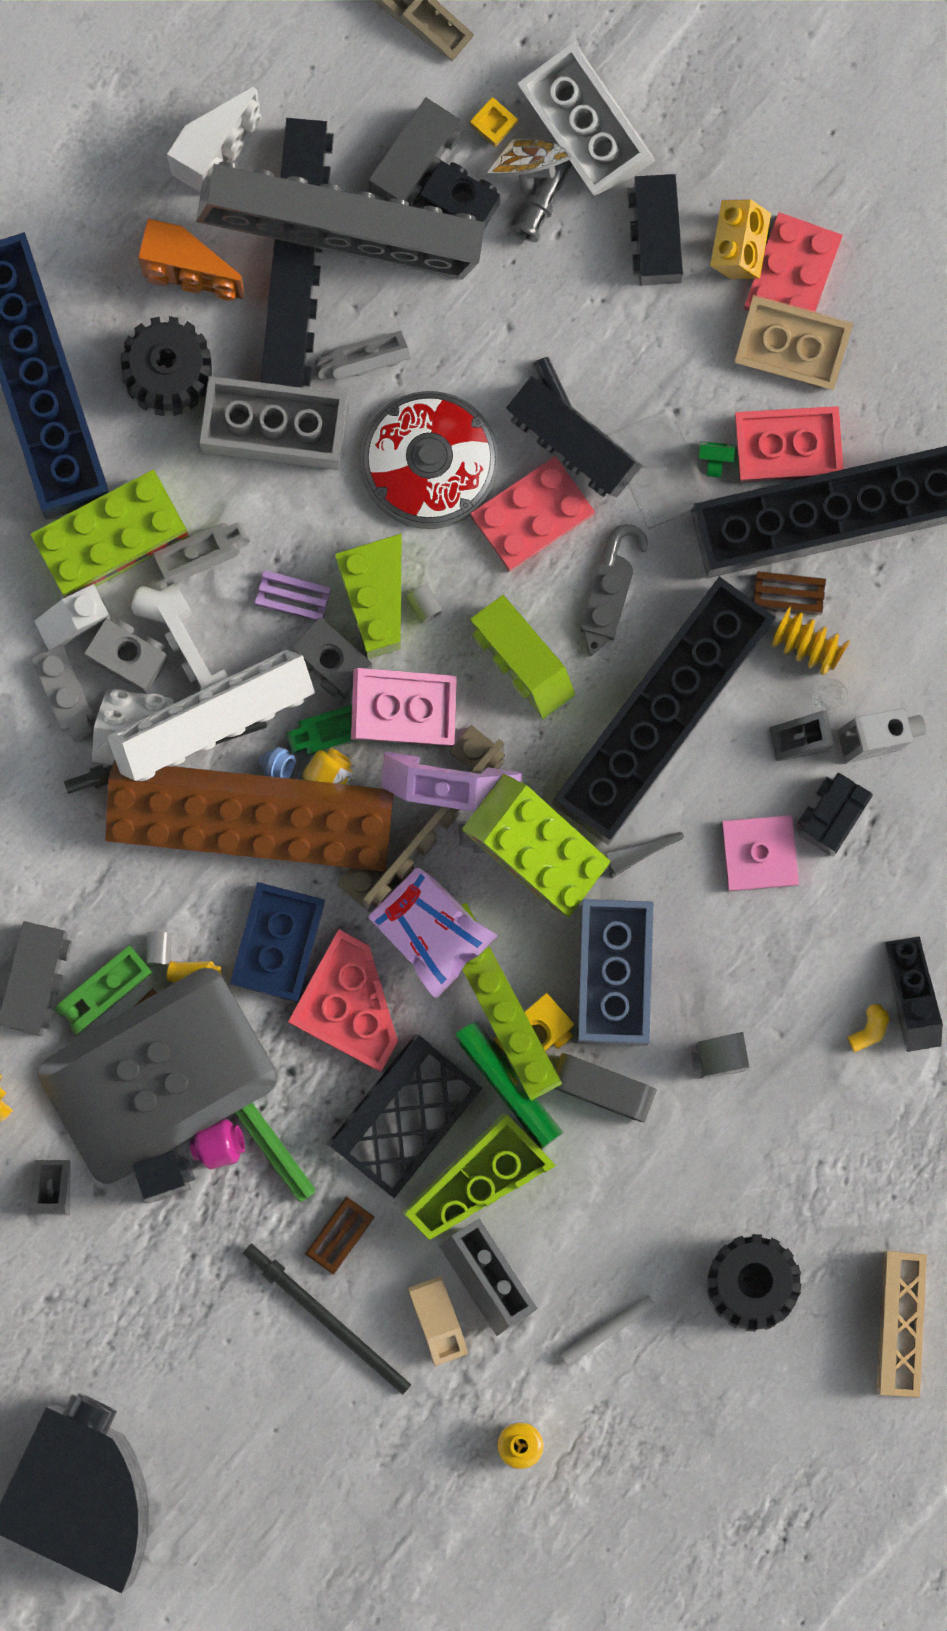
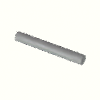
M647 1295L561 1352L560 1356L568 1366L654 1309L656 1305L651 1297Z

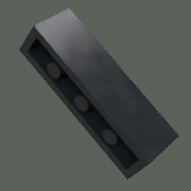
M533 376L528 379L506 407L514 415L510 419L511 422L525 433L529 429L539 436L536 442L550 454H553L555 450L565 458L562 464L577 476L581 472L591 479L588 486L602 497H605L608 493L617 498L643 466L541 380Z

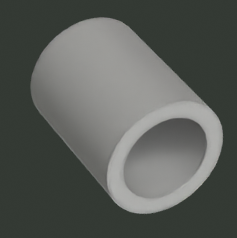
M427 584L416 588L406 596L422 624L431 621L443 612Z
M147 932L146 964L168 966L170 964L172 933Z

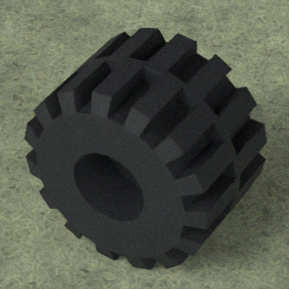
M159 316L150 318L151 325L145 327L140 323L134 328L135 335L133 337L128 335L124 342L125 350L124 353L121 352L123 381L126 384L127 393L131 399L136 398L139 407L145 411L150 407L155 410V415L164 416L165 411L173 410L174 416L183 414L182 408L189 406L192 410L199 404L198 398L201 395L205 397L207 394L209 376H212L210 349L207 348V340L203 334L200 333L198 335L195 332V326L188 321L183 326L179 324L178 317L169 316L168 322H160ZM166 358L168 362H172V367L166 368L165 365H161L160 360Z
M752 1234L751 1237L744 1238L740 1236L733 1239L728 1245L725 1244L713 1259L708 1272L707 1293L709 1300L712 1301L715 1307L714 1311L720 1318L723 1317L727 1320L729 1325L753 1332L759 1329L767 1330L783 1321L796 1305L801 1293V1271L799 1264L796 1265L793 1259V1253L788 1248H783L779 1244L780 1241L772 1237L771 1240L763 1238L761 1234ZM752 1275L758 1276V1283L763 1285V1289L757 1288L755 1293L748 1292L749 1286L744 1284V1280H750Z

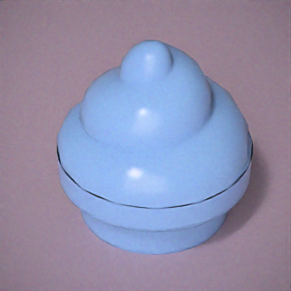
M279 747L266 752L265 755H261L258 759L264 775L270 777L290 779L296 766L295 757L290 755L287 749Z

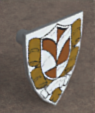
M512 139L486 175H519L523 194L532 195L536 190L534 178H553L555 176V166L572 159V157L565 148L550 141Z

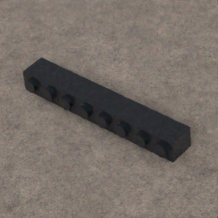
M286 118L280 178L301 177L308 181L307 184L320 187L322 184H330L331 166H325L326 153H333L334 133H328L327 121ZM274 239L261 383L304 388V386L310 387L312 366H306L307 353H313L315 332H309L310 319H317L318 299H312L313 286H320L321 266L315 265L316 253H323V249Z

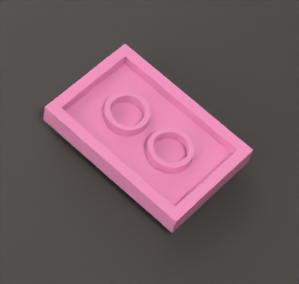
M364 668L354 669L351 739L454 746L457 676Z

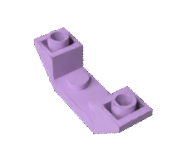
M385 752L381 787L405 801L475 812L503 773L521 782L522 772L488 767L481 774L420 765V757Z

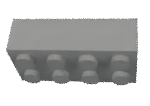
M209 376L200 437L201 451L205 454L339 470L348 407L347 393Z

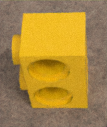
M751 199L721 200L710 266L729 279H760L771 213Z

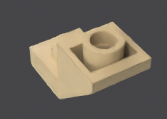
M439 1276L409 1287L408 1292L423 1330L434 1365L437 1366L467 1355L468 1351L442 1277Z

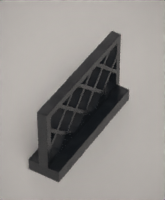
M414 1034L327 1142V1145L392 1198H395L482 1090V1087L433 1048L424 1038ZM429 1054L440 1062L441 1078H421L420 1065ZM445 1067L456 1076L446 1077ZM416 1071L417 1080L408 1081ZM462 1080L471 1088L463 1100L449 1102L447 1081ZM442 1082L444 1102L424 1104L422 1084ZM417 1085L419 1105L399 1107L398 1092L402 1087ZM394 1099V1108L385 1109ZM458 1105L450 1115L449 1106ZM444 1107L446 1120L440 1128L427 1129L425 1109ZM420 1109L422 1130L402 1132L400 1112ZM395 1112L397 1133L377 1135V1118L383 1113ZM371 1127V1128H372V1135H371V1136H364L365 1133H366V1132L369 1130V1128ZM436 1133L428 1142L427 1134ZM422 1134L424 1149L417 1156L404 1157L403 1136ZM397 1137L399 1158L380 1160L378 1139ZM373 1140L375 1160L360 1162L350 1154L359 1141ZM405 1161H413L406 1170ZM400 1162L401 1177L391 1187L382 1180L380 1164ZM375 1165L376 1174L366 1166Z

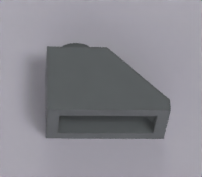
M743 1032L699 1041L696 1044L697 1050L691 1051L694 1071H701L702 1079L740 1073L749 1068Z

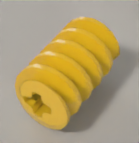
M790 606L773 634L772 647L775 648L782 642H785L784 654L787 655L794 649H797L796 661L800 662L803 658L809 656L808 668L812 669L818 663H821L820 675L824 676L830 670H834L850 640L839 646L838 633L827 639L826 626L815 632V620L811 619L803 625L802 612L797 613L792 618L789 617Z

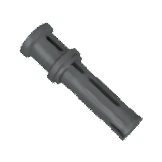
M570 160L556 165L555 176L553 178H541L533 195L525 198L523 212L518 221L513 222L511 225L512 232L529 242H538L540 238L539 231L545 219L551 217L554 198L572 166Z

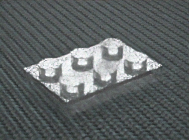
M671 407L607 433L609 438L643 465L629 482L628 486L648 530L690 513L694 503L711 500V496Z

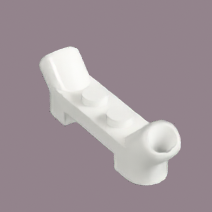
M175 582L162 590L141 586L136 590L131 607L133 614L166 624L170 632L164 634L173 652L175 653L180 650L186 662L181 664L191 683L197 680L201 691L228 678L224 669L211 676L181 621L192 616V613Z

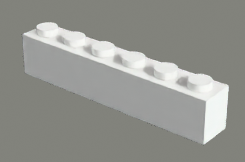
M286 649L107 737L120 774L134 781H145L155 775V771L165 766L178 765L185 761L186 756L196 751L202 752L213 748L216 745L215 742L220 739L240 735L245 731V727L255 722L268 721L275 716L276 712L284 708H293L301 705L304 702V698L314 694L315 691L303 655Z

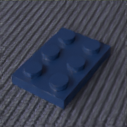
M257 882L230 985L299 1002L326 900Z

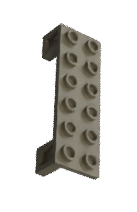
M471 725L451 748L449 754L468 768L471 773L481 774L488 767L496 769L501 767L505 761L503 759L505 757V743L498 739L494 744ZM441 807L383 876L375 870L350 868L337 883V886L368 912L374 906L377 908L391 894L392 889L390 887L395 881L398 880L402 883L415 868L413 860L417 855L421 853L425 856L436 844V833L442 826L447 830L460 815V809Z

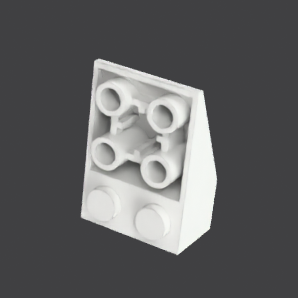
M251 87L185 125L167 153L172 176L201 192L202 182L214 163L228 162L229 159L234 161L238 157L244 145L241 142L247 131L252 133L256 129L262 117L259 113L260 103L256 88Z

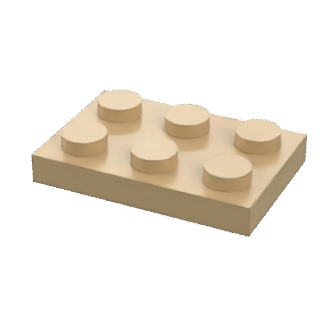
M753 295L734 363L834 390L853 322Z

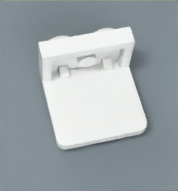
M125 689L106 690L94 725L92 762L113 765L115 757L107 736L174 704V700L160 694H142L129 692Z

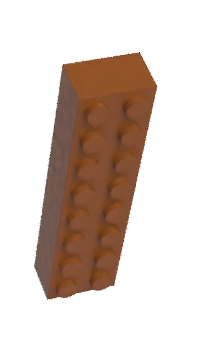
M114 760L108 779L105 841L386 871L394 794L382 788L177 766H165L155 771V775L148 780L134 781L120 774L116 760Z

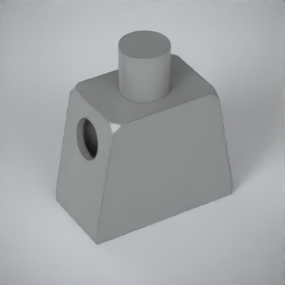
M904 708L855 717L837 730L845 763L848 764L902 750L913 742L914 737L926 734V725L921 715L907 717Z

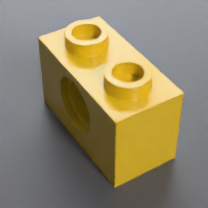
M548 993L525 1011L532 1027H540L546 1033V1041L542 1044L545 1052L553 1045L557 1050L560 1049L573 1037L570 1030L575 1024ZM498 1037L494 1038L493 1043L508 1058Z

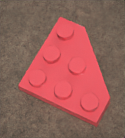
M338 929L288 1023L382 1073L398 1043V1039L369 945Z

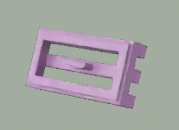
M264 570L255 605L317 621L320 617L324 618L331 587ZM271 581L321 594L322 598L307 596L269 586L268 584ZM266 593L318 606L319 609L318 612L265 599Z

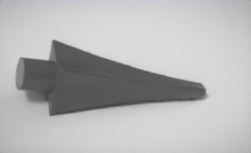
M678 832L648 843L605 852L604 856L611 862L601 876L610 873L613 879L653 853L682 840L684 834Z

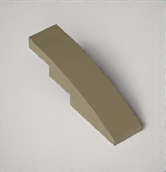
M373 0L403 26L451 61L457 57L474 36L467 27L437 0Z

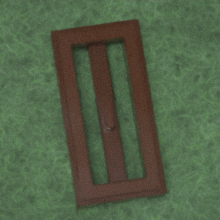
M757 571L753 601L764 609L787 611L791 606V612L822 615L826 579ZM772 582L817 587V591L763 586L762 583ZM761 594L816 599V605L761 599Z
M346 1196L305 1255L334 1275L372 1223L375 1216ZM349 1206L354 1211L320 1257L315 1252ZM361 1215L365 1218L331 1265L327 1262L328 1258L358 1216Z

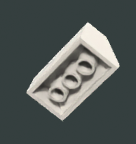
M571 43L517 83L557 143L571 155L572 159H570V162L593 195H597L630 180L656 161L582 51L574 43Z

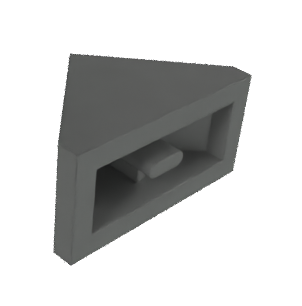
M827 710L769 727L776 761L826 753L834 745Z
M35 1160L29 1214L70 1215V1160Z

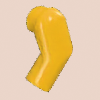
M870 1005L866 1010L868 1020L865 1029L847 1037L854 1053L883 1039L890 1019L888 1011L882 1005Z

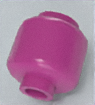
M223 1119L197 1132L195 1139L190 1140V1150L195 1161L200 1160L204 1167L212 1170L238 1162L240 1154L245 1152V1141L240 1127L233 1125L227 1119Z

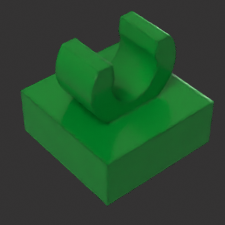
M699 441L698 457L699 459L708 460L707 476L721 478L723 461L734 462V444Z

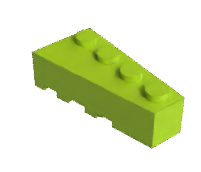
M502 1113L401 1213L425 1238L431 1240L467 1219L475 1212L499 1200V1198L527 1184L542 1173L551 1170L556 1165L508 1114Z

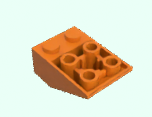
M153 219L147 220L138 259L143 277L148 278V282L158 286H167L168 283L181 285L182 290L196 294L201 293V290L215 293V297L226 301H234L235 297L244 299L245 293L242 276L184 227Z

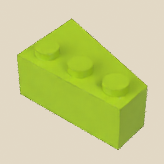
M402 533L335 554L337 567L367 659L401 649Z
M504 594L470 618L475 632L471 634L473 639L483 651L487 648L494 656L492 661L503 675L506 673L509 675L517 692L523 699L526 698L542 719H545L576 695L563 663Z

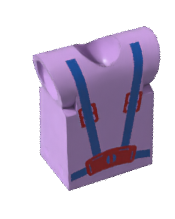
M416 867L368 916L414 965L423 985L434 998H438L457 979L467 962L478 957L498 937L497 934L474 921L434 876L419 867Z

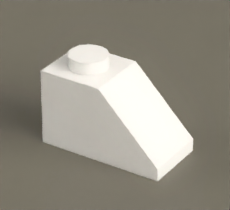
M93 584L63 598L34 620L48 650H51L60 645L65 646L100 629L105 619L107 618L111 621V618Z

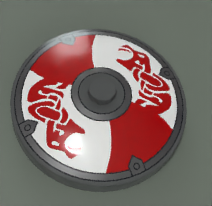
M415 392L392 401L374 417L365 433L361 446V472L369 495L376 505L388 516L402 524L415 528H444L468 518L470 513L481 507L490 495L498 472L497 442L486 419L475 407L465 400L444 392Z

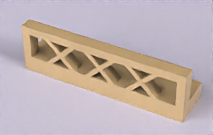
M896 1251L883 1252L876 1395L920 1397L927 1254ZM901 1260L918 1261L917 1277L906 1285L900 1278ZM917 1283V1294L915 1295L911 1288ZM907 1292L916 1302V1312L905 1321L899 1315V1298ZM914 1319H915V1332H914V1330L909 1326V1324H910ZM905 1328L914 1338V1348L903 1357L897 1350V1336ZM914 1354L912 1367L907 1360ZM902 1364L913 1374L912 1390L895 1389L896 1370Z

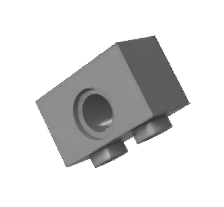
M106 618L84 653L87 660L144 694H148L168 661L166 653L163 652L165 647L151 637L147 636L145 640L133 634L135 629L120 619H117L114 623ZM126 646H133L138 650L136 658L132 661L126 662L119 658L120 651Z

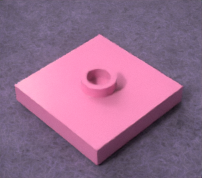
M792 815L722 821L728 892L799 885Z

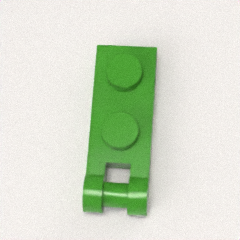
M129 945L63 999L54 1009L60 1017H66L71 1023L70 1029L78 1036L153 974V972ZM82 1000L90 1008L83 1016L75 1007Z

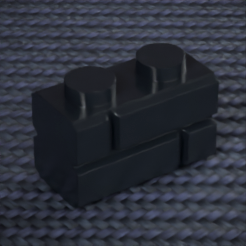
M838 772L833 780L826 776L816 792V795L821 797L816 807L813 809L808 805L797 822L802 826L798 833L800 837L833 857L873 796L870 791Z

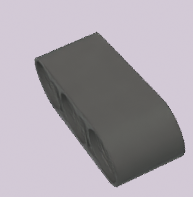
M561 1053L555 1068L562 1085L554 1089L627 1118L645 1123L657 1089L565 1053Z

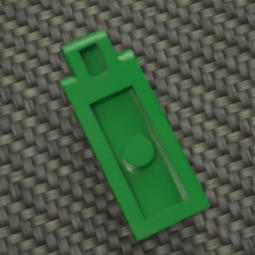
M352 705L297 722L298 729L286 733L291 752L298 753L306 750L307 756L314 755L319 750L327 751L330 748L334 749L359 741L351 739Z

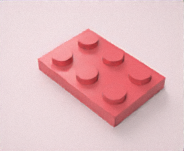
M778 212L765 248L760 279H754L744 305V310L749 311L753 295L816 311L843 235Z
M839 406L735 412L739 483L795 480L843 470Z
M554 456L470 513V517L508 571L511 572L592 517L595 511L558 458Z

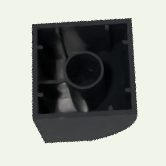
M78 1393V1395L71 1394L66 1407L59 1404L45 1408L0 1502V1536L122 1594L134 1583L147 1545L149 1502L146 1483L136 1454L126 1436L110 1428L117 1410L81 1393Z

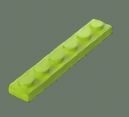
M467 902L462 904L463 909L476 921ZM488 946L478 957L467 962L462 971L528 1097L532 1101L562 1085V1082L490 946Z

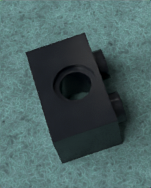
M441 160L420 194V205L434 206L442 209V213L453 216L458 213L473 215L476 217V221L485 222L486 228L500 205V194L497 193L498 189L490 182L480 179L478 182L468 176L467 170L454 162H451L449 165ZM458 191H466L471 195V198L467 202L461 203L457 202L453 195Z

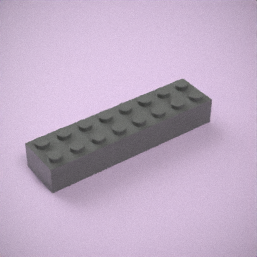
M225 161L219 162V164L214 163L202 182L196 217L197 223L458 279H464L480 260L485 222L476 221V217L470 214L458 213L453 216L442 213V209L434 206H423L421 209L409 206V203L402 199H389L388 201L375 199V195L369 192L357 191L355 194L341 191V187L337 185L322 184L320 187L307 184L308 181L301 177L279 178L275 177L268 170L254 169L253 172L239 169V165Z

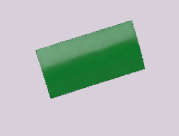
M477 1021L467 1025L455 1034L456 1042L541 1150L564 1133L537 1098L532 1101L530 1100L514 1068Z

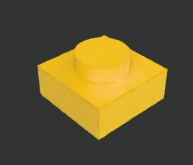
M492 97L472 118L470 126L491 145L496 147L517 125L518 118Z

